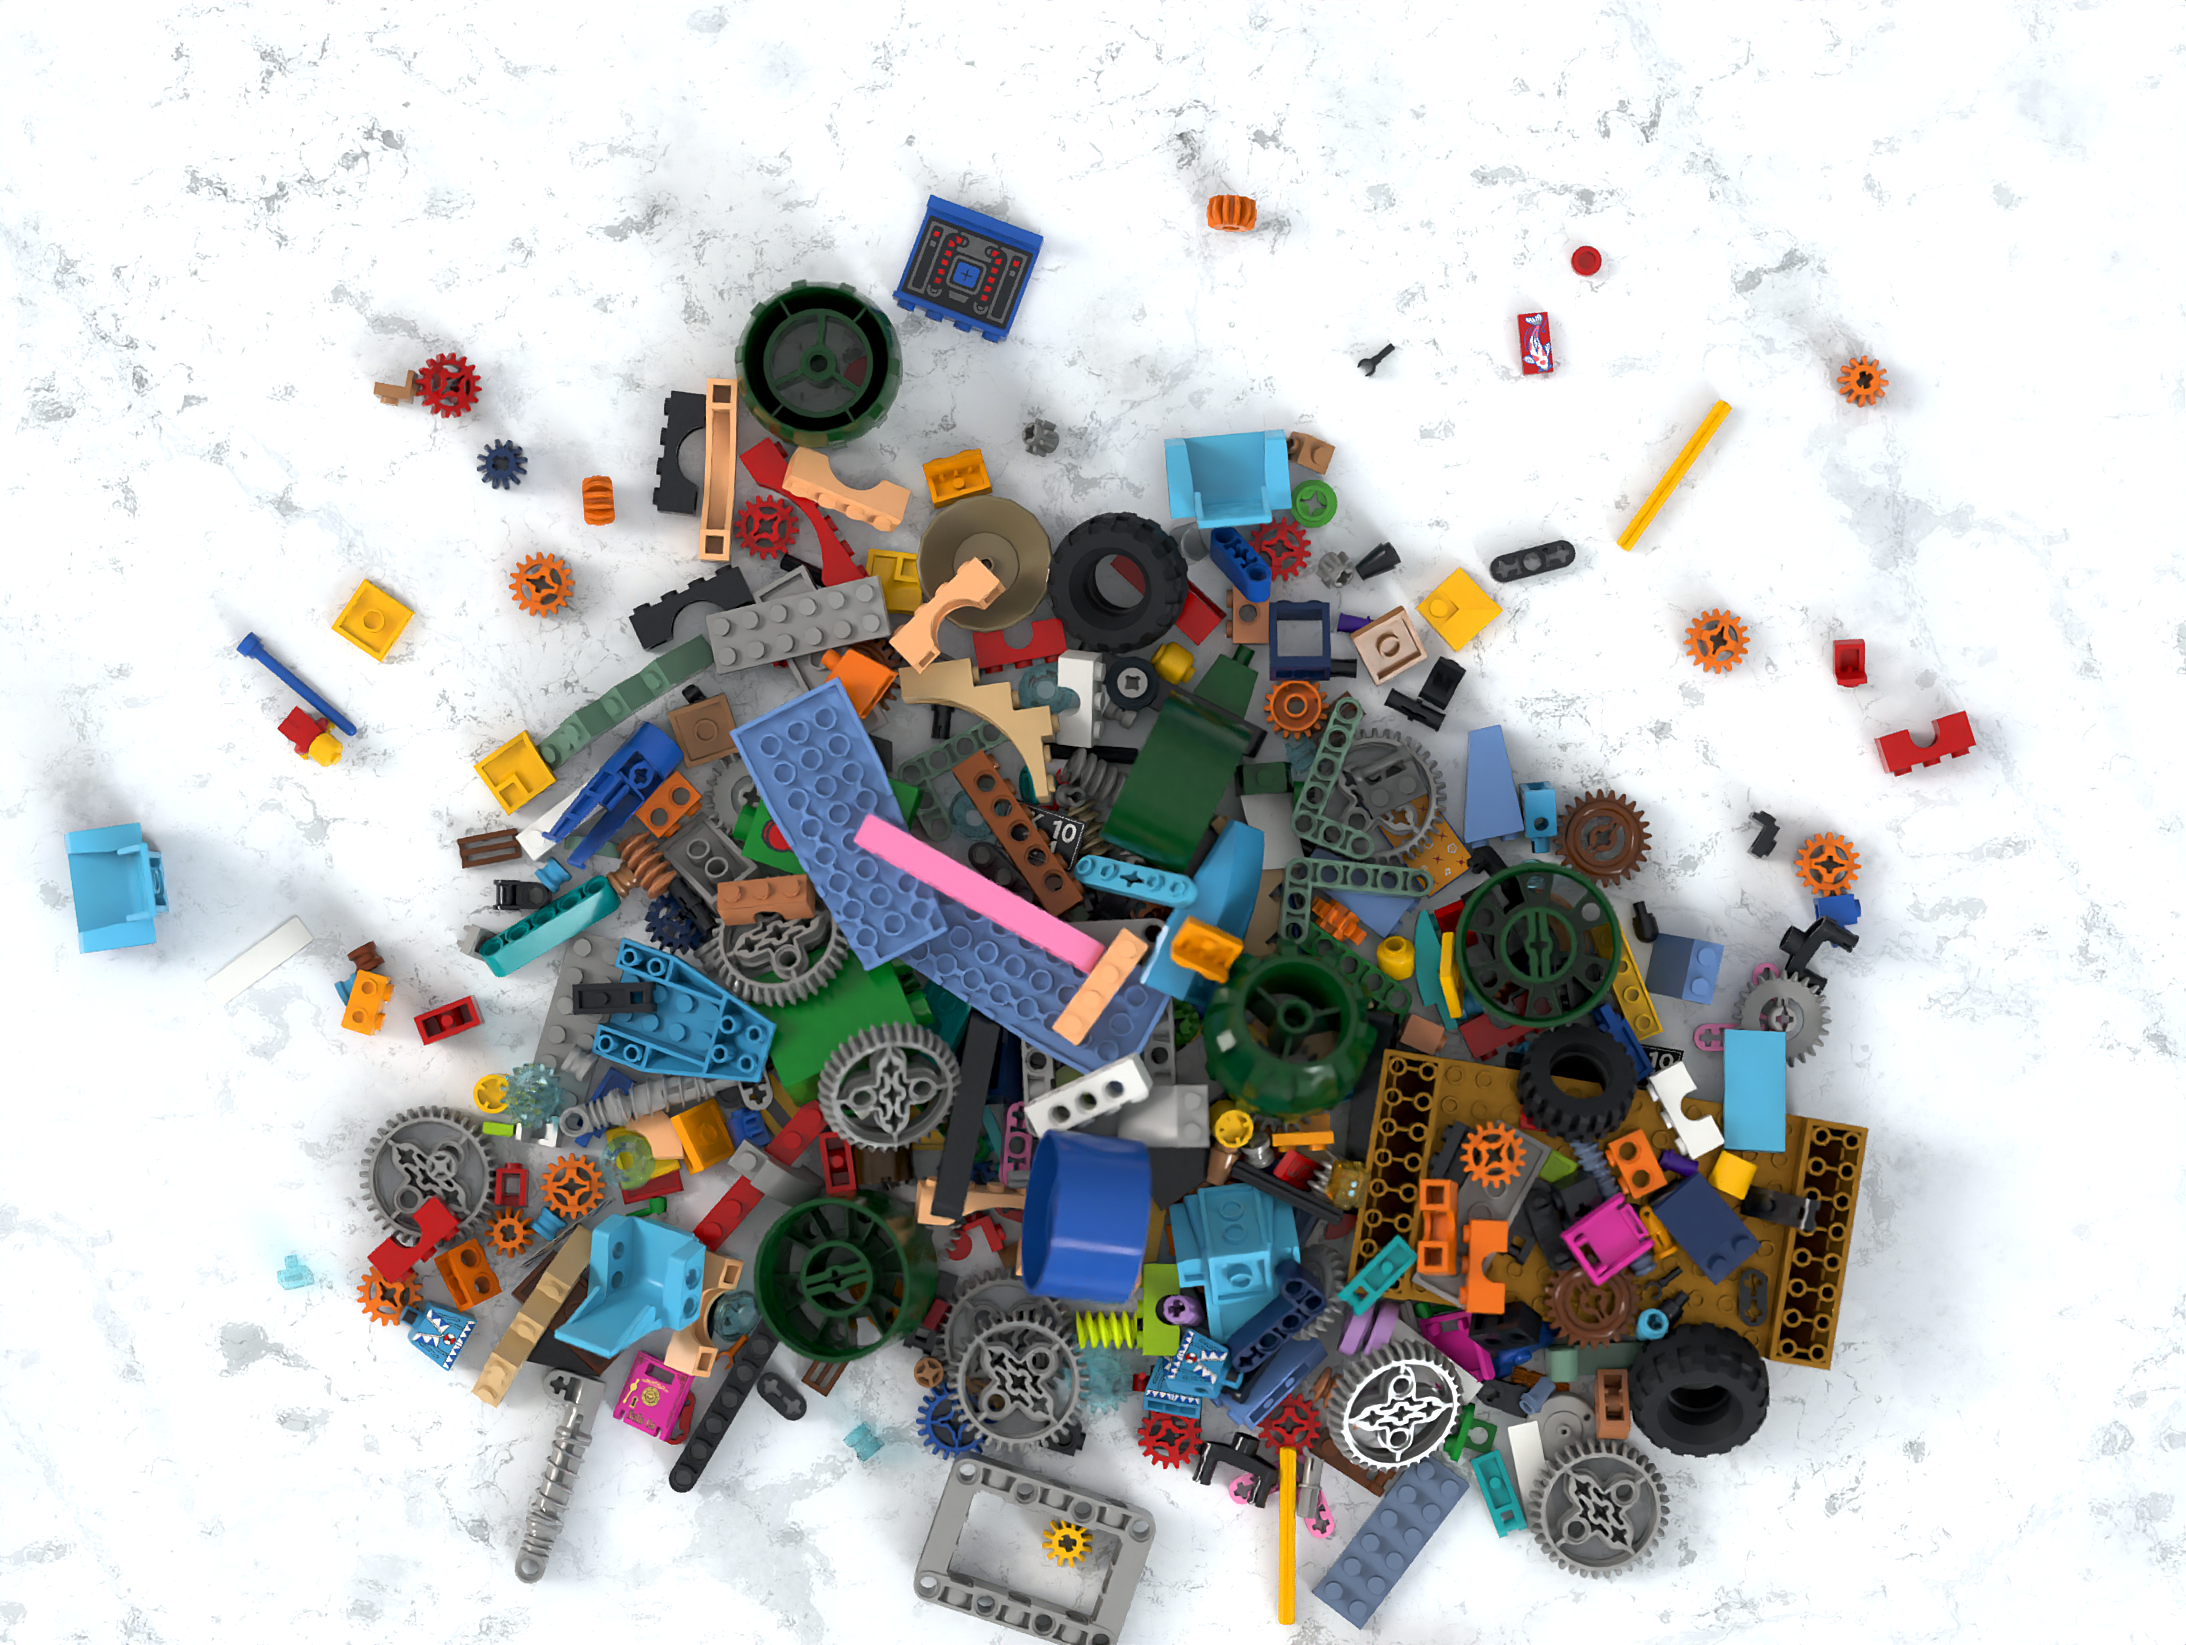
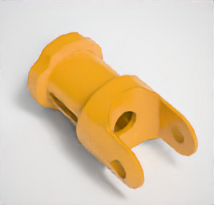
M1645 1204L1640 1208L1639 1217L1649 1232L1644 1237H1651L1655 1242L1652 1246L1655 1253L1653 1258L1658 1260L1674 1253L1680 1248L1678 1244L1673 1243L1667 1229L1653 1214L1651 1205ZM1657 1235H1659L1664 1246L1661 1245V1242Z

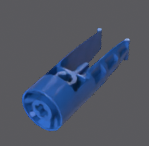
M642 721L599 769L590 782L582 788L579 795L562 813L550 832L544 831L542 837L555 843H560L598 804L607 810L606 813L567 859L568 864L585 870L586 865L584 863L625 825L626 821L639 807H642L647 799L682 762L685 757L683 752L663 731L647 721Z

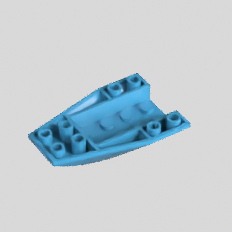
M1233 819L1229 820L1192 880L1198 890L1196 899L1186 908L1174 909L1162 932L1156 938L1155 948L1150 959L1143 967V974L1139 982L1180 1000L1207 1008L1220 982L1209 980L1193 969L1179 966L1171 959V942L1189 915L1244 940L1254 911L1261 881L1264 858L1263 831Z
M625 937L622 938L614 966L623 969L620 982L656 981V991H653L654 1002H657V1012L611 1014L609 1022L598 1024L591 1053L642 1072L761 1082L777 1024L678 956ZM641 991L634 992V1003H642Z

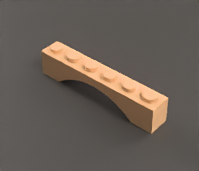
M707 378L705 478L699 539V560L701 562L732 563L740 398L737 379Z
M931 1176L927 1177V1180H918L914 1210L917 1223L948 1226L956 1221L930 1215L937 1177ZM970 1180L963 1216L993 1207L1024 1209L1027 1189H1010L1000 1182H987V1185H977L974 1181Z

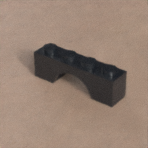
M671 391V398H665L664 415L668 416L667 428L662 427L660 445L665 447L663 458L658 457L656 475H661L660 487L654 488L653 505H657L659 513L695 517L699 487L683 475L679 466V451L684 440L689 435L706 428V395Z
M731 564L716 570V576L705 581L704 577L698 578L688 583L689 589L679 594L677 590H673L660 597L662 602L653 606L648 602L634 608V615L629 616V619L643 650L647 652L674 639L673 629L676 618L684 608L693 603L710 602L727 611L754 602L755 600L751 595V590L741 569L738 566L733 568Z

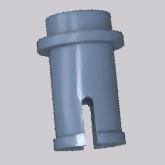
M1542 1376L1528 1393L1521 1395L1519 1404L1522 1410L1530 1415L1539 1413L1542 1410V1404L1556 1391L1555 1384L1547 1377Z

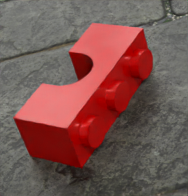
M1052 618L1031 622L1033 638L1030 644L1022 649H1014L1008 646L1004 641L1002 630L988 633H972L979 670H985L986 675L1003 672V666L1015 664V669L1033 666L1032 661L1044 659L1045 664L1058 662V657L1067 651L1062 621Z
M1966 711L1957 712L1931 721L1935 736L1933 742L1926 748L1918 747L1913 743L1908 729L1874 739L1885 774L1894 772L1895 777L1912 772L1911 766L1922 763L1924 768L1941 763L1940 756L1951 753L1952 759L1969 754L1968 747L1975 746L1976 742Z
M1530 990L1510 999L1516 1010V1015L1525 1016ZM1540 997L1536 1000L1534 1007L1537 1013L1547 1015L1551 1012L1552 1009L1546 997ZM1483 1013L1458 1025L1457 1028L1473 1059L1480 1057L1483 1062L1497 1055V1048L1506 1043L1511 1048L1525 1040L1524 1034L1532 1030L1538 1034L1550 1027L1531 1028L1512 1024L1505 1029H1498L1491 1024L1487 1014Z
M439 1194L434 1195L412 1215L422 1232L421 1239L417 1245L405 1246L392 1235L366 1257L390 1284L395 1283L397 1280L401 1284L415 1273L412 1267L420 1259L424 1263L427 1262L438 1251L435 1246L442 1239L448 1242L460 1231L457 1226L462 1222V1219Z

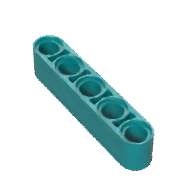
M595 876L487 940L480 947L479 954L496 977H505L613 913L620 906L621 898L605 876Z

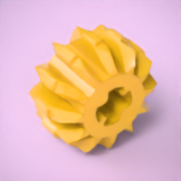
M1052 1520L1050 1521V1526L1055 1532L1044 1530L1043 1536L1052 1539L1042 1543L1043 1549L1053 1548L1047 1554V1558L1051 1560L1056 1555H1059L1057 1566L1060 1567L1063 1564L1064 1558H1068L1069 1567H1074L1073 1557L1075 1556L1083 1563L1086 1559L1081 1550L1087 1553L1092 1551V1547L1083 1542L1093 1540V1535H1082L1087 1528L1081 1526L1077 1528V1525L1067 1524L1063 1520H1061L1062 1526H1059L1056 1521ZM1069 1534L1070 1539H1076V1543L1072 1542V1547L1066 1548L1065 1544L1059 1543V1539L1063 1540V1535Z

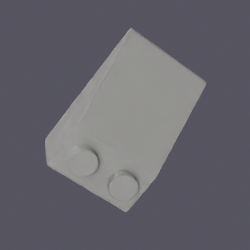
M702 811L656 849L657 852H664L662 858L665 861L670 860L672 870H676L678 872L677 876L682 877L697 897L700 896L702 898L704 907L715 918H721L717 911L718 883L756 879V877L762 879L763 877L759 867L750 858L742 856V850L720 828L715 829L717 825L712 820H709L708 816Z
M1209 1084L1152 1085L1147 1092L1148 1096L1136 1103H1132L1131 1100L1120 1104L1122 1108L1117 1111L1119 1138L1142 1140L1146 1147L1210 1146Z

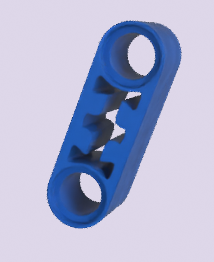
M1232 526L1213 528L1210 535L1211 560L1247 600L1255 603L1266 601L1271 595V568Z

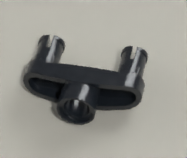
M1827 915L1818 918L1805 932L1793 925L1790 926L1779 945V949L1790 954L1785 966L1787 978L1790 979L1796 971L1799 973L1798 982L1805 977H1809L1810 980L1807 987L1819 985V989L1815 993V995L1819 996L1821 990H1824L1828 979L1814 973L1805 966L1823 941H1829L1846 950V952L1851 953L1858 943L1859 936L1837 925V921Z
M1235 1432L1231 1444L1217 1441L1202 1442L1199 1450L1201 1456L1192 1480L1195 1482L1200 1480V1484L1210 1486L1217 1462L1223 1461L1253 1474L1255 1480L1246 1502L1251 1505L1255 1503V1507L1265 1508L1271 1486L1276 1484L1280 1471L1275 1465L1256 1454L1261 1442L1258 1438L1243 1432Z

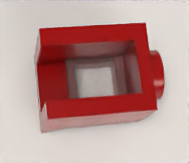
M505 1163L504 1168H496L495 1205L499 1207L529 1208L530 1171L523 1169V1164Z

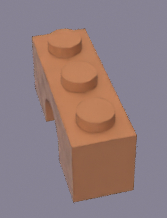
M807 874L722 882L717 885V911L726 926L756 923V913L762 911L778 912L783 915L785 920L815 917L816 890Z

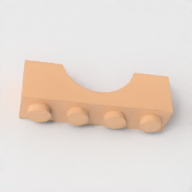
M799 446L791 456L781 487L790 491L795 496L808 498L824 508H832L846 514L851 519L861 520L873 525L880 531H888L890 533L901 523L911 491L884 479L877 486L868 490L849 488L842 484L832 473L828 456L804 446Z
M976 557L972 561H966L960 566L957 575L950 582L943 583L937 589L936 596L928 604L924 603L919 606L914 612V617L906 625L899 626L893 632L889 643L920 674L941 653L938 646L937 633L945 616L951 611L965 606L985 610L1006 588Z
M1123 928L1052 1028L1076 1046L1080 1045L1109 1001L1151 945L1127 928Z
M705 1249L700 1317L681 1331L674 1330L671 1342L667 1348L664 1365L692 1376L710 1377L718 1348L711 1341L708 1334V1312L717 1297L725 1292L736 1290L744 1261L718 1251L713 1252L712 1250Z

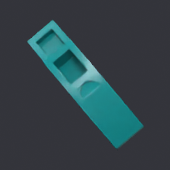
M1425 909L1418 912L1414 929V976L1422 1006L1427 1007L1435 1004L1445 1031H1449L1458 1027L1456 1020L1460 1018H1451L1439 978L1440 975L1437 972L1440 969L1442 942L1439 943L1435 931L1440 929L1434 913L1428 915Z

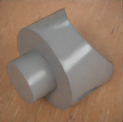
M1197 522L1172 528L1169 536L1172 535L1179 544L1178 549L1181 556L1186 559L1187 566L1208 559L1210 551L1201 537Z

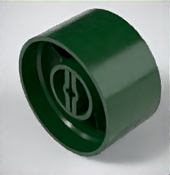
M1172 690L1099 837L1170 873L1183 875L1254 731Z
M1530 862L1506 868L1491 876L1476 889L1460 916L1456 932L1455 950L1459 971L1464 983L1474 998L1485 1009L1512 1024L1531 1028H1546L1573 1021L1587 1013L1602 1000L1613 984L1619 969L1622 954V938L1619 922L1612 905L1604 893L1591 880L1579 872L1562 865L1547 862ZM1555 874L1574 880L1588 890L1570 911L1556 902L1549 901ZM1517 876L1525 902L1515 906L1505 915L1485 896L1500 883ZM1533 876H1540L1545 881L1544 890L1537 894L1530 892L1528 889V881ZM1588 903H1594L1600 909V915L1594 921H1588L1582 915V909ZM1483 909H1489L1494 914V921L1488 927H1483L1477 922V914ZM1536 913H1539L1541 939L1548 943V948H1543L1541 954L1542 978H1540L1539 955L1536 949L1531 948V943L1536 942L1537 937ZM1548 914L1558 918L1566 926L1571 937L1569 959L1563 968L1551 975L1550 954L1553 951L1554 944L1549 936ZM1525 916H1527L1528 937L1525 941V949L1530 956L1531 976L1518 970L1508 953L1509 934L1514 925ZM1610 923L1613 938L1612 960L1585 955L1586 943L1583 931ZM1468 930L1495 936V960L1470 968L1466 949ZM1591 964H1598L1603 969V977L1597 982H1592L1586 977V968ZM1488 969L1493 970L1498 977L1497 983L1490 988L1482 985L1480 981L1482 972ZM1574 976L1594 995L1575 1010L1562 1014L1554 989L1565 984ZM1508 980L1530 990L1525 1016L1511 1013L1491 1000ZM1540 997H1546L1552 1002V1010L1547 1015H1540L1535 1010V1002Z
M869 1189L836 1192L801 1203L785 1212L772 1224L763 1237L755 1258L753 1273L754 1292L764 1321L785 1346L797 1354L814 1361L845 1363L863 1358L900 1342L921 1324L928 1314L936 1294L938 1261L935 1247L927 1229L922 1223H917L914 1212L905 1204L887 1194ZM829 1204L845 1206V1228L832 1232L829 1222L819 1208ZM865 1214L868 1215L869 1217H871V1218H872V1221L869 1220V1219L865 1216ZM812 1221L819 1232L817 1236L813 1235L810 1231V1223ZM879 1226L887 1232L895 1246L889 1249L887 1244L876 1235ZM793 1243L809 1252L803 1261L801 1271H790V1256ZM836 1246L849 1249L859 1257L835 1264L826 1269L827 1259ZM866 1269V1271L858 1273L856 1275L850 1277L846 1276L827 1282V1279H830L832 1277L841 1274L845 1275L848 1273ZM897 1275H904L903 1300L893 1295ZM798 1279L800 1280L803 1294L797 1289ZM867 1281L866 1291L857 1304L846 1302L834 1294V1292L839 1293ZM808 1301L814 1309L826 1315L819 1329L806 1317L800 1305ZM894 1308L900 1310L896 1319L893 1316ZM870 1315L882 1338L872 1344L858 1345L857 1318ZM839 1323L845 1325V1337L838 1331Z

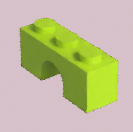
M1144 1264V1270L1141 1272V1284L1138 1287L1143 1288V1300H1137V1318H1143V1331H1137V1349H1143L1144 1356H1175L1179 1349L1180 1325H1170L1160 1321L1156 1315V1304L1163 1296L1180 1295L1177 1264Z

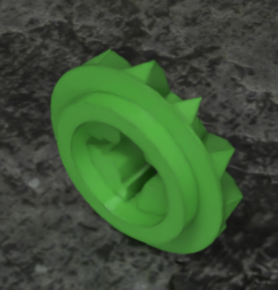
M1304 481L1291 494L1292 509H1290V512L1294 519L1305 527L1319 528L1330 522L1336 513V494L1323 481ZM1316 491L1318 492L1317 502L1325 506L1326 509L1316 508L1314 513L1312 512V515L1308 516L1309 506L1305 505L1304 502H1300V500H1311Z
M1174 999V1019L1185 1018L1180 1024L1181 1030L1175 1027L1177 1047L1181 1044L1189 1043L1197 1035L1200 1027V1019L1196 1009L1190 1003L1180 999Z

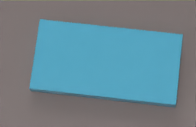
M1724 1030L1723 1139L1725 1143H1723V1151L1782 1154L1785 1152L1786 1032Z

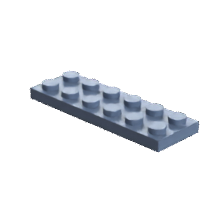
M1429 1454L1430 1459L1425 1457L1419 1459V1465L1412 1462L1408 1470L1405 1468L1312 1591V1594L1360 1630L1470 1487L1469 1483L1431 1454Z

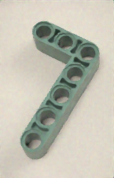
M1344 697L1337 702L1291 816L1290 827L1293 833L1303 840L1354 860L1364 861L1373 855L1375 849L1370 835L1323 816L1363 715L1362 707L1358 700L1353 697ZM1352 704L1356 706L1358 711L1353 719H1344L1340 715L1344 705ZM1336 732H1341L1346 736L1345 744L1339 748H1335L1329 743L1330 736ZM1329 760L1335 764V770L1331 775L1323 776L1318 772V766L1322 761ZM1318 788L1323 791L1324 798L1319 804L1308 802L1307 794L1311 789ZM1306 816L1312 819L1313 825L1308 832L1303 833L1296 829V821L1300 817ZM1331 827L1337 828L1341 832V838L1333 844L1324 840L1325 831ZM1360 838L1369 842L1368 851L1362 855L1356 854L1352 850V844Z
M1021 705V708H1016V710L1028 709V708H1026V707H1024L1023 705ZM986 721L905 761L898 769V779L909 783L905 781L903 772L908 766H916L920 771V777L916 782L909 784L925 789L924 793H930L933 796L934 803L932 807L926 810L918 808L917 816L926 834L934 841L941 842L947 840L953 832V825L930 780L952 770V768L982 749L985 753L1009 740L1002 733L996 741L986 740L983 732L985 727L991 725ZM968 738L973 742L974 749L970 754L961 755L958 753L957 743L961 739ZM936 752L944 753L947 758L946 765L941 769H935L930 764V757ZM937 819L944 820L948 826L947 832L940 837L933 835L930 829L932 822Z
M1296 857L1290 860L1283 869L1277 930L1278 939H1289L1285 934V929L1287 925L1291 924L1297 926L1300 930L1299 939L1294 940L1296 945L1301 944L1306 939L1309 927L1312 889L1421 899L1433 889V877L1423 869ZM1298 864L1304 868V879L1297 880L1292 877L1290 872L1292 865ZM1328 867L1334 871V882L1327 883L1322 880V868ZM1358 870L1364 874L1365 884L1363 886H1357L1352 882L1351 873ZM1383 874H1391L1394 877L1395 887L1393 889H1387L1382 885L1381 877ZM1413 877H1421L1424 880L1425 889L1423 892H1417L1412 888L1411 880ZM1295 894L1301 897L1303 906L1300 910H1294L1288 905V897Z
M1622 1340L1620 1343L1609 1341L1610 1346L1608 1349L1604 1347L1602 1342H1599L1596 1351L1592 1350L1590 1342L1587 1343L1583 1350L1580 1349L1579 1343H1574L1573 1345H1568V1343L1551 1344L1544 1348L1545 1376L1551 1382H1573L1579 1380V1375H1595L1597 1369H1627L1629 1373L1630 1364H1634L1635 1355L1646 1341Z

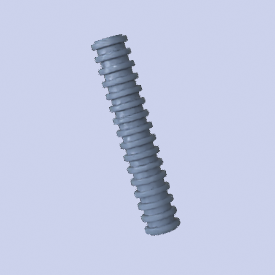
M1593 1138L1590 1143L1583 1144L1580 1143V1140H1573V1143L1569 1145L1575 1149L1573 1152L1574 1156L1579 1157L1578 1164L1583 1165V1170L1593 1175L1602 1203L1606 1202L1619 1193L1618 1189H1620L1619 1184L1615 1185L1614 1181L1616 1178L1610 1174L1612 1169L1606 1166L1608 1161L1601 1156L1603 1151L1597 1147L1599 1142L1594 1141ZM1623 1201V1202H1622L1621 1204H1619L1616 1208H1618L1620 1205H1622V1204H1624V1203H1627V1202H1626V1201H1625V1202ZM1645 1251L1627 1266L1632 1268L1635 1277H1640L1653 1271L1657 1267V1263L1652 1262V1253L1648 1254Z

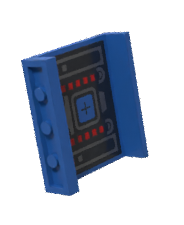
M930 195L926 205V214L898 288L893 292V299L898 301L897 306L913 312L917 308L925 311V317L934 321L942 322L944 318L954 322L953 327L963 332L970 333V330L973 329L981 332V338L998 344L1000 339L1006 342L1044 242V237Z

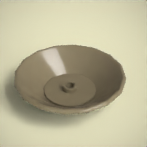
M984 494L959 499L936 514L921 536L916 567L921 591L930 602L936 596L937 589L943 583L950 582L957 575V571L963 563L972 561L975 557L980 562L989 560L992 564L989 571L1003 584L1006 590L985 610L965 606L957 608L945 616L946 620L958 628L988 633L1012 628L1035 613L1047 595V580L1049 579L1050 572L1048 567L1053 552L1050 537L1033 513L1011 499Z

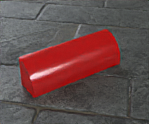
M1117 555L1110 565L1144 596L1145 581L1142 572L1133 561L1124 556ZM1187 578V582L1190 584L1188 598L1185 601L1184 610L1175 625L1199 646L1227 614Z

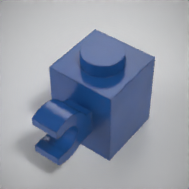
M1854 894L1813 898L1816 920L1823 915H1827L1836 920L1837 925L1846 929L1844 925L1858 924L1857 917H1861V907L1859 899L1854 900ZM1830 942L1832 948L1838 947L1837 945Z
M748 1107L741 1108L732 1112V1118L724 1123L735 1152L746 1137L761 1148L771 1143L759 1110L749 1111Z

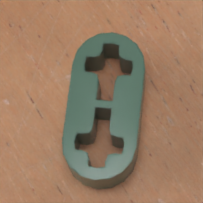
M568 835L565 840L564 849L574 851L584 837ZM607 841L594 854L620 859L621 852L616 851L619 843Z

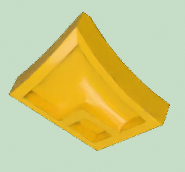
M869 548L866 571L870 577L880 576L888 613L914 615L916 609L922 605L923 592L920 588L916 567L918 554Z
M1460 567L1415 607V610L1454 652H1458L1503 611Z
M524 730L473 766L507 815H511L558 781V778L544 760L527 730Z

